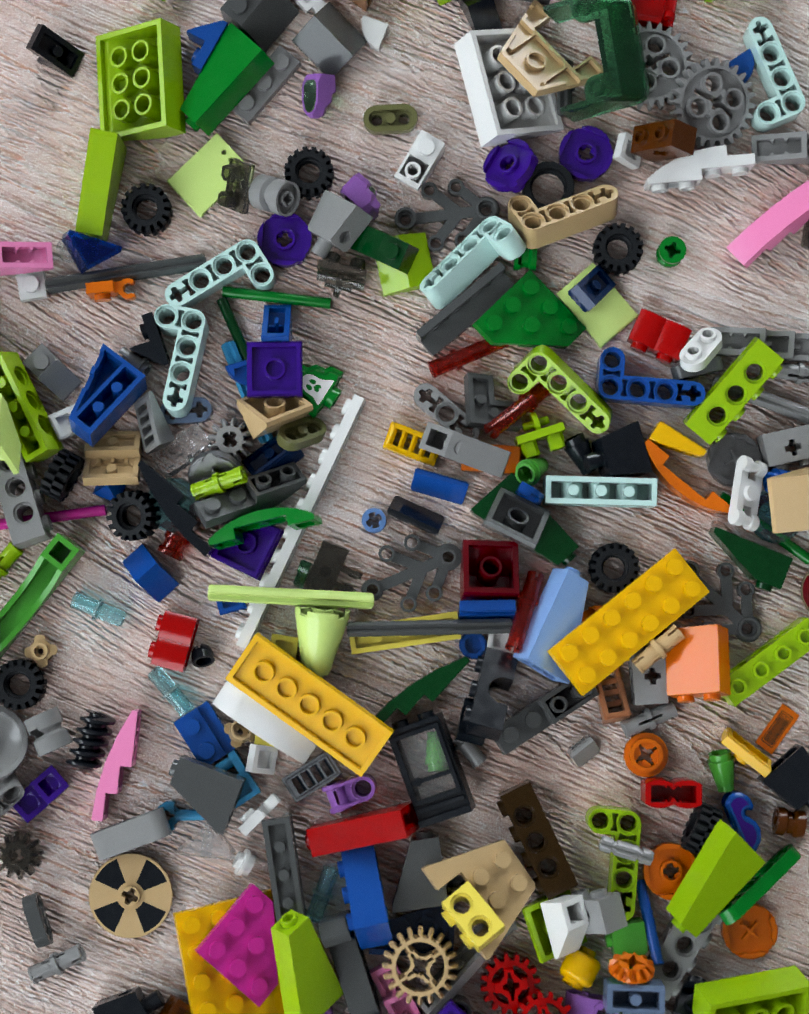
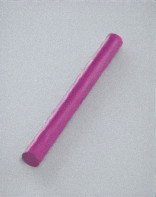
M104 504L47 512L45 515L48 514L52 523L104 516L107 515V508ZM33 514L23 516V521H29ZM5 518L0 519V530L8 529Z

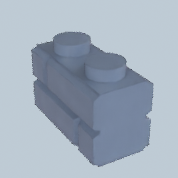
M604 977L603 1007L606 1014H619L620 1012L623 1014H665V985L661 979H651L641 984H627L616 978Z

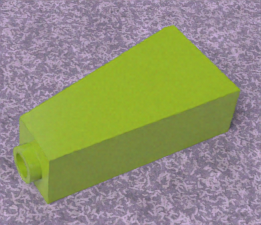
M91 128L75 229L77 234L82 237V241L90 244H98L99 241L107 242L127 153V147L118 133Z
M721 819L716 823L666 907V910L674 917L671 923L683 934L688 930L695 938L766 863L738 833Z
M290 910L271 927L284 1014H324L343 995V991L310 918Z

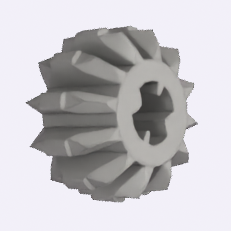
M233 417L230 426H228V422L223 418L221 419L223 428L220 429L217 425L212 426L217 435L210 434L208 439L216 443L211 444L208 448L209 450L228 453L241 463L239 454L242 452L246 457H249L250 453L245 449V446L254 447L255 443L246 440L252 436L249 431H245L247 428L245 422H242L237 427L238 420ZM233 434H235L237 444L234 447L231 444L229 447H226L228 444L225 440L228 435L233 437Z

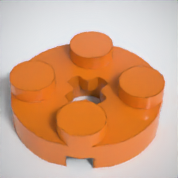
M664 842L650 849L654 852V859L650 866L642 864V875L646 885L653 893L663 899L671 900L696 858L690 851L681 848L680 844ZM672 863L673 867L678 868V872L673 873V878H668V875L663 873V869L667 868V864Z

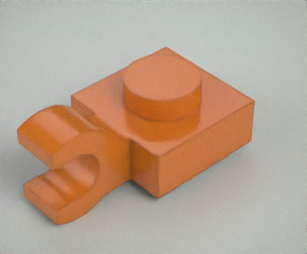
M131 278L117 282L109 280L85 283L86 294L91 299H95V302L111 301V297H117L118 295L127 301L136 299L135 293H125L127 286L135 285V281Z

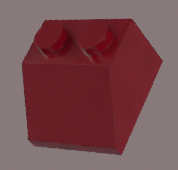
M463 540L460 567V600L517 601L520 594L518 544L513 541Z

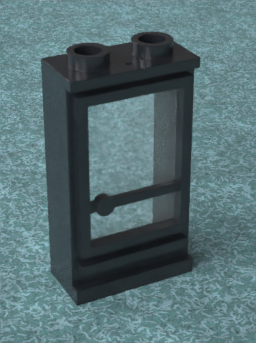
M433 710L418 714L419 720L410 723L407 719L393 723L394 732L389 738L420 829L471 812L476 807L442 712L434 714Z

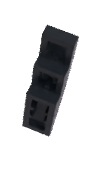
M141 460L138 466L150 491L166 516L199 552L209 558L215 551V548L209 546V543L195 533L202 523L181 507L188 497L146 462Z

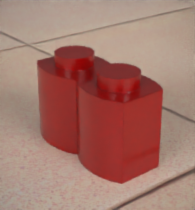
M641 309L627 342L631 343L630 348L643 354L646 351L656 354V360L670 365L671 362L677 363L679 361L680 351L686 345L692 330L667 320L656 313Z
M165 610L164 615L160 614L155 630L159 631L156 642H151L148 651V657L152 658L150 664L185 672L200 619Z
M647 777L641 780V801L655 808H666L673 804L681 808H696L702 805V784L687 777H676L669 781L661 777Z

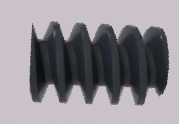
M85 709L90 714L89 716H80V720L86 723V726L76 728L83 736L73 738V741L79 745V748H71L69 750L76 757L75 759H66V763L84 770L94 771L93 768L102 767V762L97 757H104L106 754L100 747L109 745V741L103 736H110L113 733L106 725H114L116 720L105 713Z

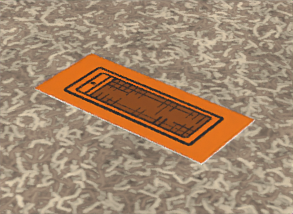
M782 704L755 743L772 755L799 715L785 704Z

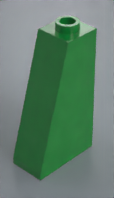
M232 23L226 27L180 108L188 116L185 122L196 132L201 129L208 136L275 64L258 45Z

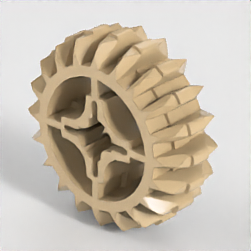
M422 925L418 926V934L413 935L412 928L408 927L407 934L409 937L405 938L401 932H398L397 938L400 943L397 944L393 940L389 941V946L394 951H384L383 955L391 959V961L382 962V968L391 969V971L384 973L383 977L386 980L394 979L389 983L388 988L393 990L397 986L399 987L396 993L397 998L402 997L404 992L408 993L406 1003L410 1004L413 996H417V1005H422V997L427 996L429 1004H432L434 1002L432 994L436 993L442 999L444 994L440 988L443 987L450 991L452 986L446 980L457 979V975L449 971L459 967L457 962H449V960L457 957L456 951H446L452 946V942L449 940L441 944L444 938L442 932L436 938H433L434 928L432 927L429 928L427 935L423 934ZM417 942L428 943L434 946L435 949L427 953H420L411 944ZM404 949L410 964L399 975L396 962L399 954ZM442 955L444 967L441 976L436 981L430 968L436 962V959ZM414 956L416 959H421V961L422 959L427 961L425 963L426 974L424 971L413 970L415 967ZM419 977L429 986L417 988L408 985L405 981Z

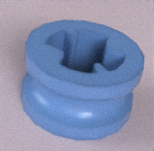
M368 509L362 516V525L368 532L378 533L386 526V516L380 509ZM371 513H375L376 517L379 514L382 518L379 521L378 528H373V525L369 527L366 524L370 520L369 515Z

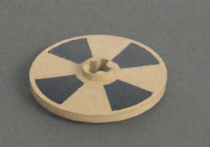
M124 853L106 861L95 873L89 888V905L94 918L107 932L122 938H138L156 930L168 916L173 901L172 883L166 870L153 858L139 853ZM132 888L136 890L134 895L138 897V900L133 899L131 902H128L124 891L128 892Z

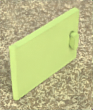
M216 133L167 180V183L199 217H203L250 170V167Z
M592 263L562 288L556 296L587 328L586 331L598 344V347L602 348L634 321L638 314L630 307L615 287L590 311L584 312L568 295V292L596 267Z

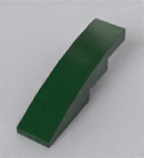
M464 656L426 674L392 698L375 717L385 722L397 708L406 715L424 695L433 702L470 660Z

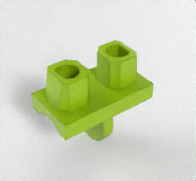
M534 411L529 413L531 421L522 423L523 431L530 429L534 431L516 436V440H514L515 445L521 447V452L525 459H532L541 455L537 442L544 439L547 441L550 452L563 449L565 447L563 436L565 427L563 422L541 428V426L550 423L548 416L538 418Z

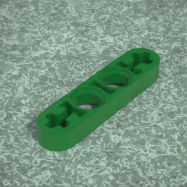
M788 844L776 852L722 909L718 916L725 925H731L739 920L798 862L801 855L792 844Z

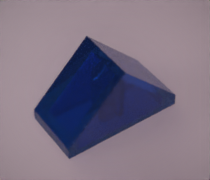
M68 230L62 236V241L81 274L114 257L122 250V246L72 230Z

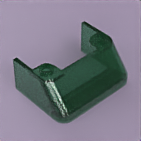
M563 0L543 6L544 12L557 24L576 19L580 23L595 21L603 73L594 75L587 80L584 88L586 100L560 107V112L573 122L635 106L647 99L650 89L636 7L631 0Z

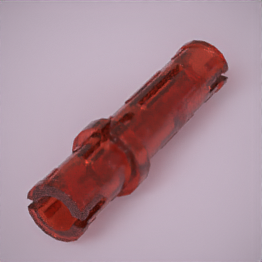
M483 339L457 351L452 349L449 351V354L429 361L427 364L432 376L436 378L454 369L459 371L463 369L462 366L502 349L509 348V345L492 346Z
M539 382L525 394H520L517 401L489 423H486L484 425L485 432L488 434L493 430L494 432L489 437L496 439L526 413L535 411L538 408V404L550 396L551 393L546 388L544 389V386Z
M530 570L527 572L523 591L520 592L517 598L519 604L507 643L505 644V649L511 651V648L514 647L513 653H522L534 608L538 606L540 601L538 594L545 576L539 572L538 577H535L537 571Z

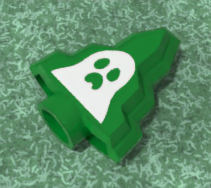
M303 365V398L313 404V410L309 413L311 417L315 418L324 406L331 409L342 393V390L337 388L344 372L332 366L325 369L318 365L311 367Z

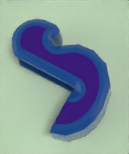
M736 790L726 792L722 797L721 804L732 829L756 851L761 842V830L757 822L745 814L747 810L753 809L751 799Z

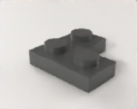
M467 372L464 376L466 426L518 432L522 428L520 403L495 400L493 375Z

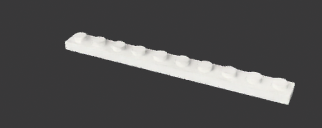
M354 394L352 400H346L341 411L344 417L340 425L337 423L334 425L329 437L333 440L328 449L324 448L318 459V463L321 464L317 474H311L306 485L309 491L305 499H299L295 507L296 509L311 513L315 512L366 404L363 397ZM288 525L286 526L282 536L285 538V542L282 548H276L271 558V563H274L270 573L265 572L259 587L279 588L307 528L295 530ZM249 604L247 612L250 613L246 624L243 622L240 624L235 634V637L238 638L236 645L246 649L254 635L258 632L271 604Z

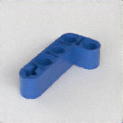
M609 347L598 358L595 392L605 402L693 409L705 399V388L696 381L624 375L625 355L619 348ZM605 356H614L618 361L617 367H608L605 364ZM611 382L616 388L615 394H606L602 388L603 383ZM632 384H637L642 388L643 395L641 397H634L631 394L630 386ZM663 386L669 390V399L664 400L658 396V387ZM690 389L692 394L697 396L692 401H690V396L681 395L677 398L678 394H685Z

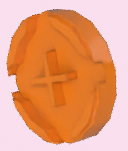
M757 903L735 923L727 926L723 921L721 922V935L724 944L732 953L742 959L754 960L765 956L777 941L778 927L775 918L765 907Z

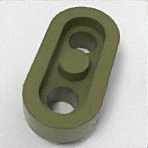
M408 104L374 105L365 111L363 117L366 130L374 135L409 133L415 129L418 119L416 110ZM407 117L409 122L402 124L399 122V119ZM375 118H379L382 120V123L374 125L372 121Z
M307 416L282 425L279 428L276 441L284 450L298 451L321 442L327 427L321 419Z

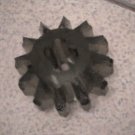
M17 830L13 836L7 834L3 837L5 843L0 842V851L3 852L0 853V860L3 861L0 865V871L7 867V877H12L16 872L17 878L22 879L25 876V872L31 876L35 873L34 867L41 866L42 861L37 856L43 855L44 850L36 849L35 847L41 842L39 839L33 842L30 841L32 837L31 832H27L23 837L22 832ZM18 849L22 850L21 856L24 857L21 860L17 859L18 854L15 852Z

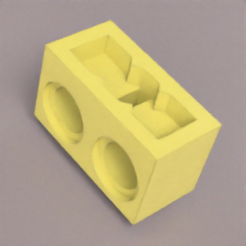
M469 881L442 902V909L444 911L441 915L451 927L454 925L458 927L462 932L459 937L469 949L474 947L479 953L505 931V924ZM464 901L469 904L470 909L468 912L460 914L454 910L455 904ZM481 923L487 926L488 932L484 936H477L473 933L472 928L476 924Z

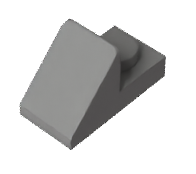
M42 343L22 362L38 377V380L63 402L82 383Z

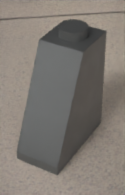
M187 755L181 756L179 760L174 759L169 771V775L173 776L170 782L171 786L217 833L223 835L227 831L246 778Z
M432 830L416 832V837H411L392 901L393 913L442 906V902L447 898L446 884L439 890H435L421 870L426 865L442 861L439 835L433 834Z

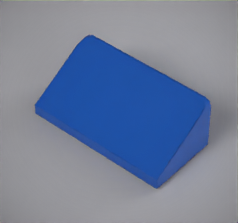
M417 468L415 469L411 490L462 504L469 484L462 480Z

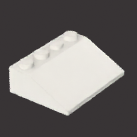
M516 28L470 30L454 44L481 147L509 144L507 140L510 139L527 140L564 130L561 116L557 113L555 93L533 97L497 60L500 51Z

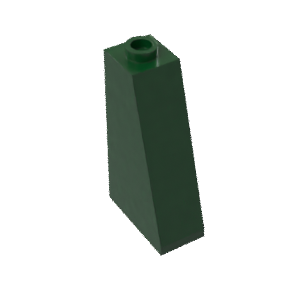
M513 473L508 475L470 510L473 516L484 522L501 487L516 494L515 492L520 483ZM549 515L535 549L530 551L555 566H558L561 562L566 566L577 556L574 551L579 546Z

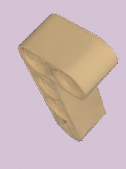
M604 184L539 209L528 196L515 195L508 201V222L512 224L523 239L526 248L537 249L613 220L617 216L618 190L612 185Z

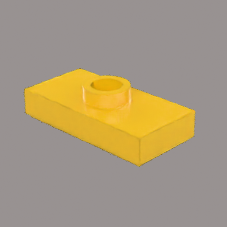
M727 727L722 732L721 743L733 752L735 759L743 765L748 764L766 778L772 771L771 759L731 727Z

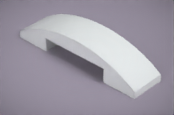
M226 681L212 703L240 725L302 764L306 763L317 746L228 681Z

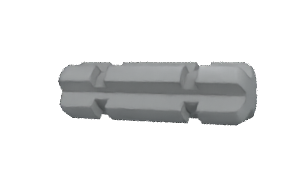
M605 835L599 841L598 849L602 852L609 854L613 852L615 856L634 862L639 860L638 862L650 866L653 862L654 852L650 849H640L637 845L618 839L614 841L613 838Z

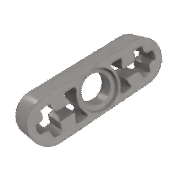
M424 383L415 389V404L437 424L452 430L450 427L461 416L464 419L460 421V424L467 428L466 413L431 384ZM430 390L432 392L431 399L436 403L438 398L443 400V402L436 406L434 413L429 410L433 407L429 401L420 402V391L426 393ZM443 407H450L454 411L455 416L449 422H444L439 418V410ZM456 426L454 431L462 434L463 431ZM473 427L472 434L474 437L472 438L478 439L480 434L479 428Z

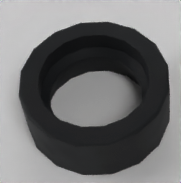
M542 162L537 164L532 176L525 183V187L522 190V195L528 196L539 209L547 205L537 201L532 193V185L538 176L552 174L562 181L564 193L560 200L573 196L574 180L571 173L563 165L556 162Z

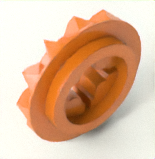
M642 732L633 735L625 744L623 757L626 766L631 772L641 777H652L660 773L666 766L668 749L659 736L653 733ZM639 745L646 750L655 747L652 753H650L653 764H650L645 759L635 761L641 755Z
M623 951L622 955L614 954L613 959L609 960L608 969L610 974L624 983L641 984L650 981L654 977L655 968L653 961L647 959L646 955H637L635 952L628 954Z

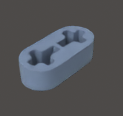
M194 397L191 409L198 408V404L202 403V406L207 408V412L202 414L203 417H199L197 413H189L183 418L172 420L169 415H166L167 409L164 403L160 407L167 423L170 425L204 423L210 420L213 415L212 405L208 400L201 397ZM178 399L177 403H182V400Z

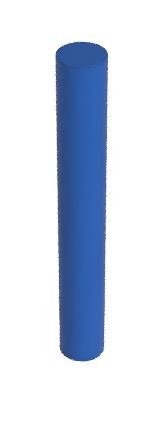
M644 879L637 880L636 892L645 925L651 959L654 966H660L664 964L647 886Z

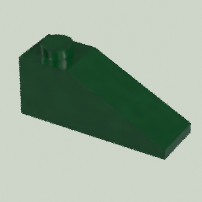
M370 226L365 228L351 246V249L406 274L409 273L419 251L418 248Z
M710 528L708 534L746 577L756 582V588L770 593L772 589L779 590L782 588L793 558L720 528Z

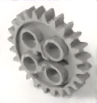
M648 21L645 29L642 28L640 23H637L635 32L628 27L625 31V36L618 35L616 39L618 44H611L610 50L613 53H608L606 60L611 63L606 64L605 70L612 73L608 75L607 81H615L611 91H621L618 97L619 100L624 97L629 98L627 106H630L635 101L637 102V110H640L643 104H647L648 111H651L654 104L662 110L664 101L670 106L672 105L669 103V100L674 99L676 95L671 92V89L680 87L675 80L680 77L684 78L682 71L685 69L691 70V64L694 62L687 61L691 58L693 52H684L688 42L679 43L681 33L673 37L671 35V26L666 31H662V23H659L656 29L652 28L650 21ZM648 45H657L660 52L654 53L650 51ZM666 54L670 55V57L661 59V57ZM633 58L637 65L629 66L626 64L625 59ZM656 63L654 69H652L651 67L644 69L645 64H647L648 66H652ZM670 67L674 71V75H666L662 68ZM639 73L634 79L629 78V76ZM639 81H648L651 84V88H642L639 85Z
M707 58L701 60L700 64L698 62L691 64V70L685 69L682 71L684 78L680 77L675 80L680 87L671 89V92L676 95V99L669 100V103L675 105L676 109L669 112V114L677 115V120L697 128L696 147H702L704 144L706 148L713 147L714 145L721 146L724 145V142L727 145L733 144L734 138H741L743 136L740 129H749V125L745 120L753 119V115L748 111L750 108L756 107V104L749 102V98L755 96V93L747 91L752 82L744 83L743 79L746 76V72L736 74L739 66L734 65L729 68V60L722 61L720 64L719 58L711 59V62ZM707 78L712 82L711 91L705 85ZM694 89L696 90V92H697L700 96H697V95L694 93ZM728 93L733 97L732 106L727 102ZM693 101L698 106L697 114H694L691 109ZM714 117L719 121L718 129H715L713 126Z

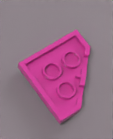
M250 883L195 951L260 1007L278 985L277 964L271 927L275 924L274 903L254 884Z

